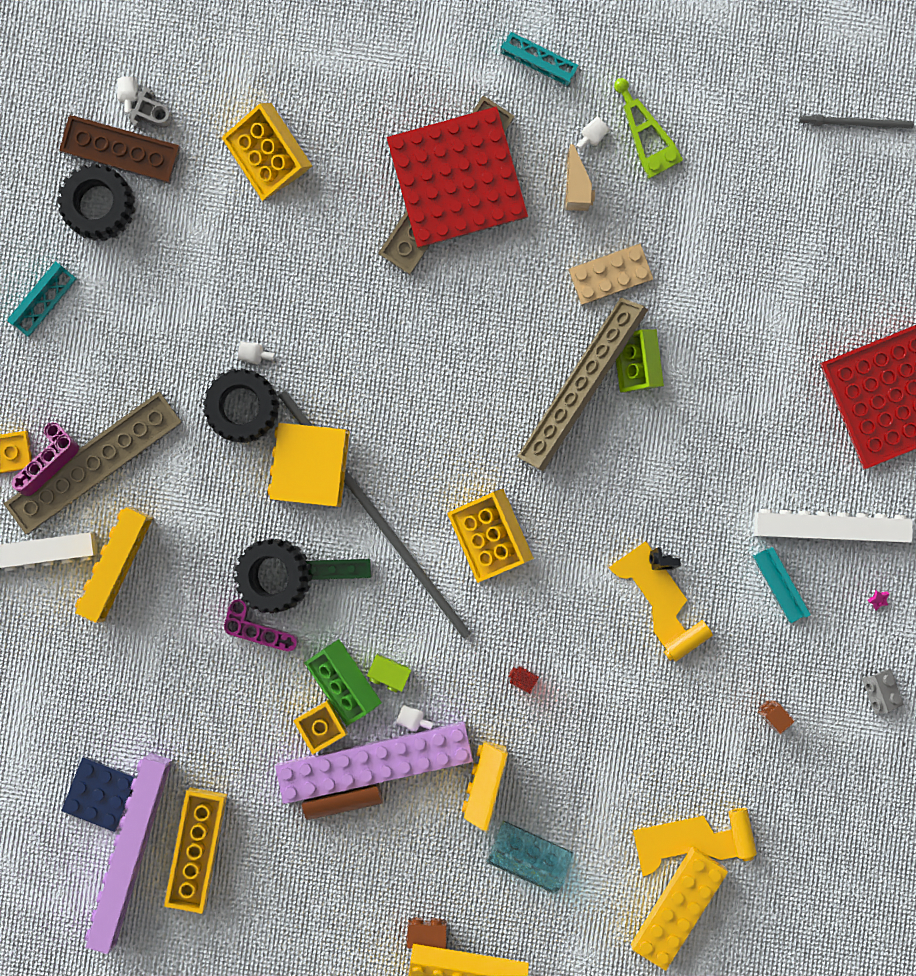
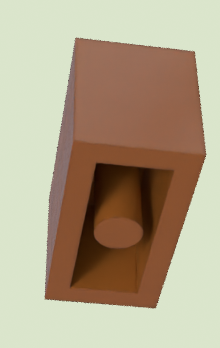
M768 700L760 706L761 710L758 712L760 716L779 734L783 733L795 722L786 710L774 700Z
M423 918L408 920L407 948H413V944L446 949L447 921H443L441 918H432L431 921H423Z

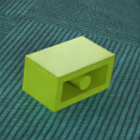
M377 653L367 676L370 677L369 681L378 685L384 683L388 685L387 689L397 693L398 690L402 692L412 669Z

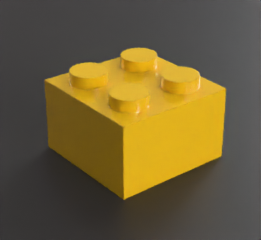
M329 699L293 720L312 755L346 736L348 733Z

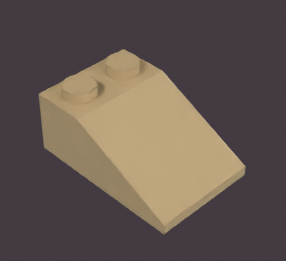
M570 144L567 156L565 210L588 211L590 205H593V201H595V190H592V183L575 146Z

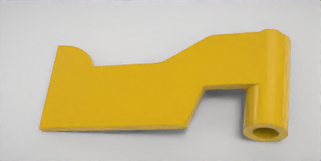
M645 541L608 568L620 578L628 579L632 577L652 606L653 630L666 649L664 654L669 661L674 660L677 662L711 638L713 633L703 620L687 631L683 628L676 615L687 599L667 570H652L649 562V555L652 549Z
M736 808L728 811L732 829L716 833L713 832L704 816L633 830L642 876L649 875L657 870L662 858L686 854L692 846L705 855L719 860L733 857L742 858V861L753 860L754 856L757 855L748 809Z

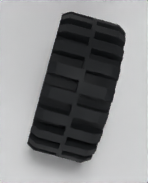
M91 164V167L83 165L80 166V171L77 172L74 169L70 172L72 176L70 178L65 177L63 180L65 185L64 187L60 186L58 191L61 197H57V203L60 205L58 208L59 213L63 216V221L84 238L87 237L93 241H97V239L105 241L110 236L115 238L118 236L117 232L120 230L124 232L127 229L125 227L126 223L130 224L132 221L131 213H135L133 191L127 181L114 169L111 170L105 165L100 167L98 164ZM104 186L108 188L113 194V204L110 211L99 219L86 218L80 208L83 195L93 187Z
M242 368L240 370L231 369L227 373H221L218 379H213L211 387L206 389V399H203V405H205V410H203L204 416L207 417L208 425L222 438L236 443L254 442L259 440L261 436L264 437L268 434L267 431L275 425L274 421L278 418L279 414L277 412L279 408L277 393L270 382L257 372ZM238 388L251 390L259 401V411L256 417L245 424L233 423L224 412L226 397L230 392Z
M268 539L253 543V546L247 547L244 550V555L239 556V565H235L234 571L237 572V576L234 577V582H238L239 585L236 588L237 593H242L241 599L244 603H250V608L253 610L258 609L262 613H278L298 605V602L305 598L304 593L308 592L310 588L308 581L312 580V575L308 573L311 566L305 561L308 559L307 556L301 554V549L298 546H293L292 542L287 540ZM268 558L279 559L285 565L288 572L287 585L278 594H270L265 591L258 579L260 565Z

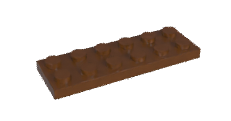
M70 114L59 148L60 153L166 183L171 181L180 146Z

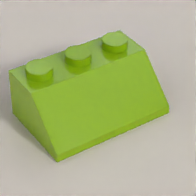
M657 329L634 331L632 337L616 359L620 393L664 386Z

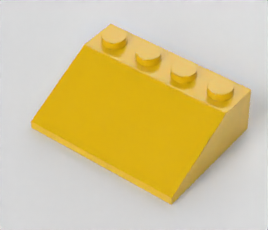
M272 103L258 104L221 137L262 201L298 179L312 167V164Z
M503 488L447 513L477 583L534 559Z
M483 741V745L479 744L476 756H479L478 764L474 763L471 772L474 775L473 783L469 782L466 793L469 794L468 801H464L461 812L464 813L466 820L487 831L507 757L506 746Z

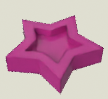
M875 590L874 596L867 601L873 604L875 610H878L881 606L888 605L887 598L890 593L888 591L880 593Z

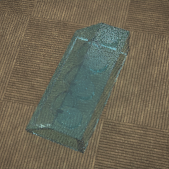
M503 820L489 851L486 863L553 894H557L564 884L573 852Z

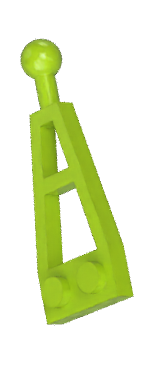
M619 78L614 83V89L622 94L627 103L623 108L638 158L648 179L682 162L683 158L675 143L638 98L633 100L628 91V81L625 78ZM634 107L647 120L637 127L631 111ZM652 127L668 147L646 158L638 133Z

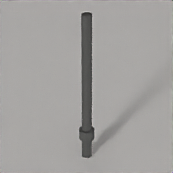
M822 114L799 116V123L813 124L814 126L827 124L909 129L914 127V121L823 117Z

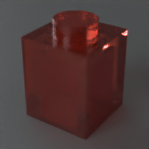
M519 664L517 668L513 667L508 675L510 678L509 683L529 694L539 679L538 675Z

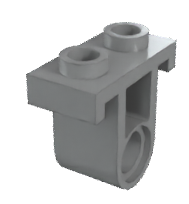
M144 87L143 91L138 93L137 105L129 114V122L138 129L141 128L140 119L157 127L166 128L172 123V115L166 106L149 99L155 96L149 88ZM160 113H166L164 119H157Z

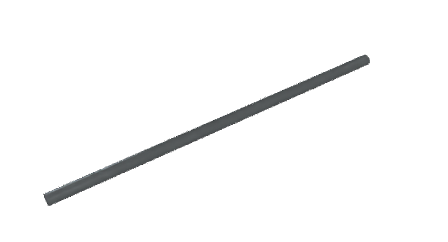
M286 390L278 395L300 425L313 426ZM345 470L344 483L456 630L465 639L471 634L469 629L353 477Z

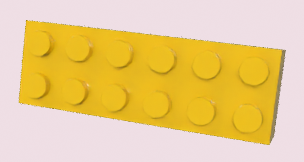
M125 507L124 510L121 509L117 516V520H119L117 526L111 529L109 533L110 540L107 545L103 546L100 552L102 557L99 562L95 563L92 569L94 574L91 580H87L83 588L85 593L76 602V614L95 623L105 621L154 517L131 507Z
M192 787L186 790L164 907L201 914L205 911L228 794Z
M692 846L631 942L632 950L666 971L727 875L728 871L725 866Z
M413 944L408 976H528L529 963Z

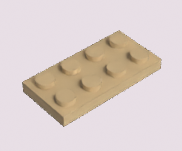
M641 243L568 269L581 306L653 280Z

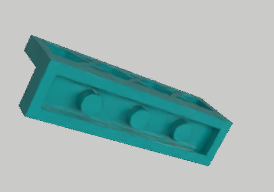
M510 32L507 40L501 46V54L566 86H569L579 66L513 32ZM512 38L520 42L521 48L510 44ZM531 48L535 49L537 51L538 57L526 52L525 50ZM546 57H551L554 59L555 65H552L542 59ZM567 65L573 69L571 73H568L559 67Z
M55 261L6 321L30 337L77 278ZM64 272L71 279L66 285H59L58 278ZM49 289H56L57 296L54 299L47 300L46 293ZM44 303L43 313L35 315L34 307L37 304ZM32 318V326L27 331L20 324L24 319Z
M768 547L753 555L755 563L788 622L791 624L802 617L807 618L810 616V612L774 548Z

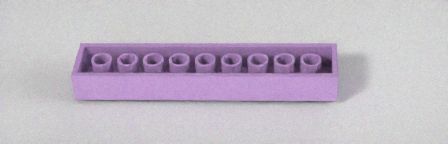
M464 721L432 728L431 730H423L280 762L275 765L282 801L283 804L470 763L473 762V757Z
M150 753L138 762L136 769L139 771L137 779L134 778L131 785V790H133L132 796L128 797L125 808L127 813L121 818L119 827L122 829L120 835L117 834L113 846H116L114 854L111 853L108 860L110 868L108 873L105 872L102 884L105 885L96 899V903L99 904L97 910L93 911L90 919L93 924L85 935V941H87L85 948L109 954L117 944L172 759Z

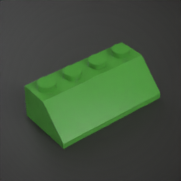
M339 639L304 662L346 726L365 716L382 703Z

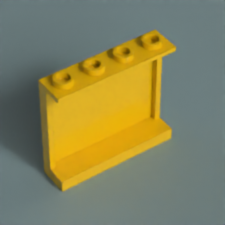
M278 423L274 433L275 438H277L276 446L272 450L274 465L270 468V476H272V482L268 487L270 499L341 507L350 431L346 429Z

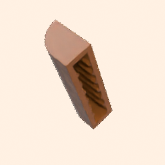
M376 783L304 799L301 806L305 819L312 820L383 804L380 784Z

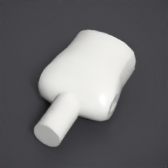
M136 77L118 78L117 99L124 103L125 114H130L132 102L136 101L139 93L138 81Z
M596 116L592 122L582 129L581 133L584 138L576 146L581 151L589 143L596 146L610 131L609 127Z
M240 342L237 361L253 365H259L262 359L273 361L274 353L263 352L262 344Z
M404 704L396 720V724L412 731H417L420 726L431 730L433 726L432 722L423 719V711Z

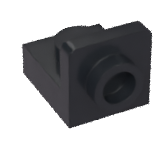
M661 547L650 551L649 562L652 570H674L681 566L680 558H673L672 555L662 556Z

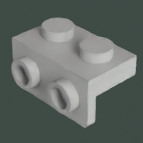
M891 668L862 678L875 714L889 713L904 705Z

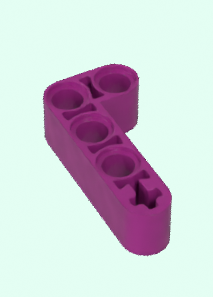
M50 422L44 428V434L51 444L12 479L13 489L24 496L34 494L78 453V443L56 422Z
M242 599L231 602L224 623V630L227 634L287 652L294 650L298 646L299 640L296 635L246 620L249 611L248 602L244 603ZM237 602L242 603L244 606L242 613H238L235 610ZM231 621L238 623V630L236 632L229 628ZM250 626L255 627L257 630L255 637H251L248 634ZM268 632L275 634L274 642L267 641L266 634ZM280 634L283 635L281 637L283 640H287L290 637L294 645L287 647V643L282 641L278 645Z

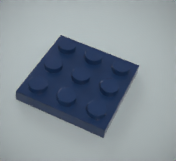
M83 756L61 811L116 832L125 810L126 801L132 792V782L137 777Z

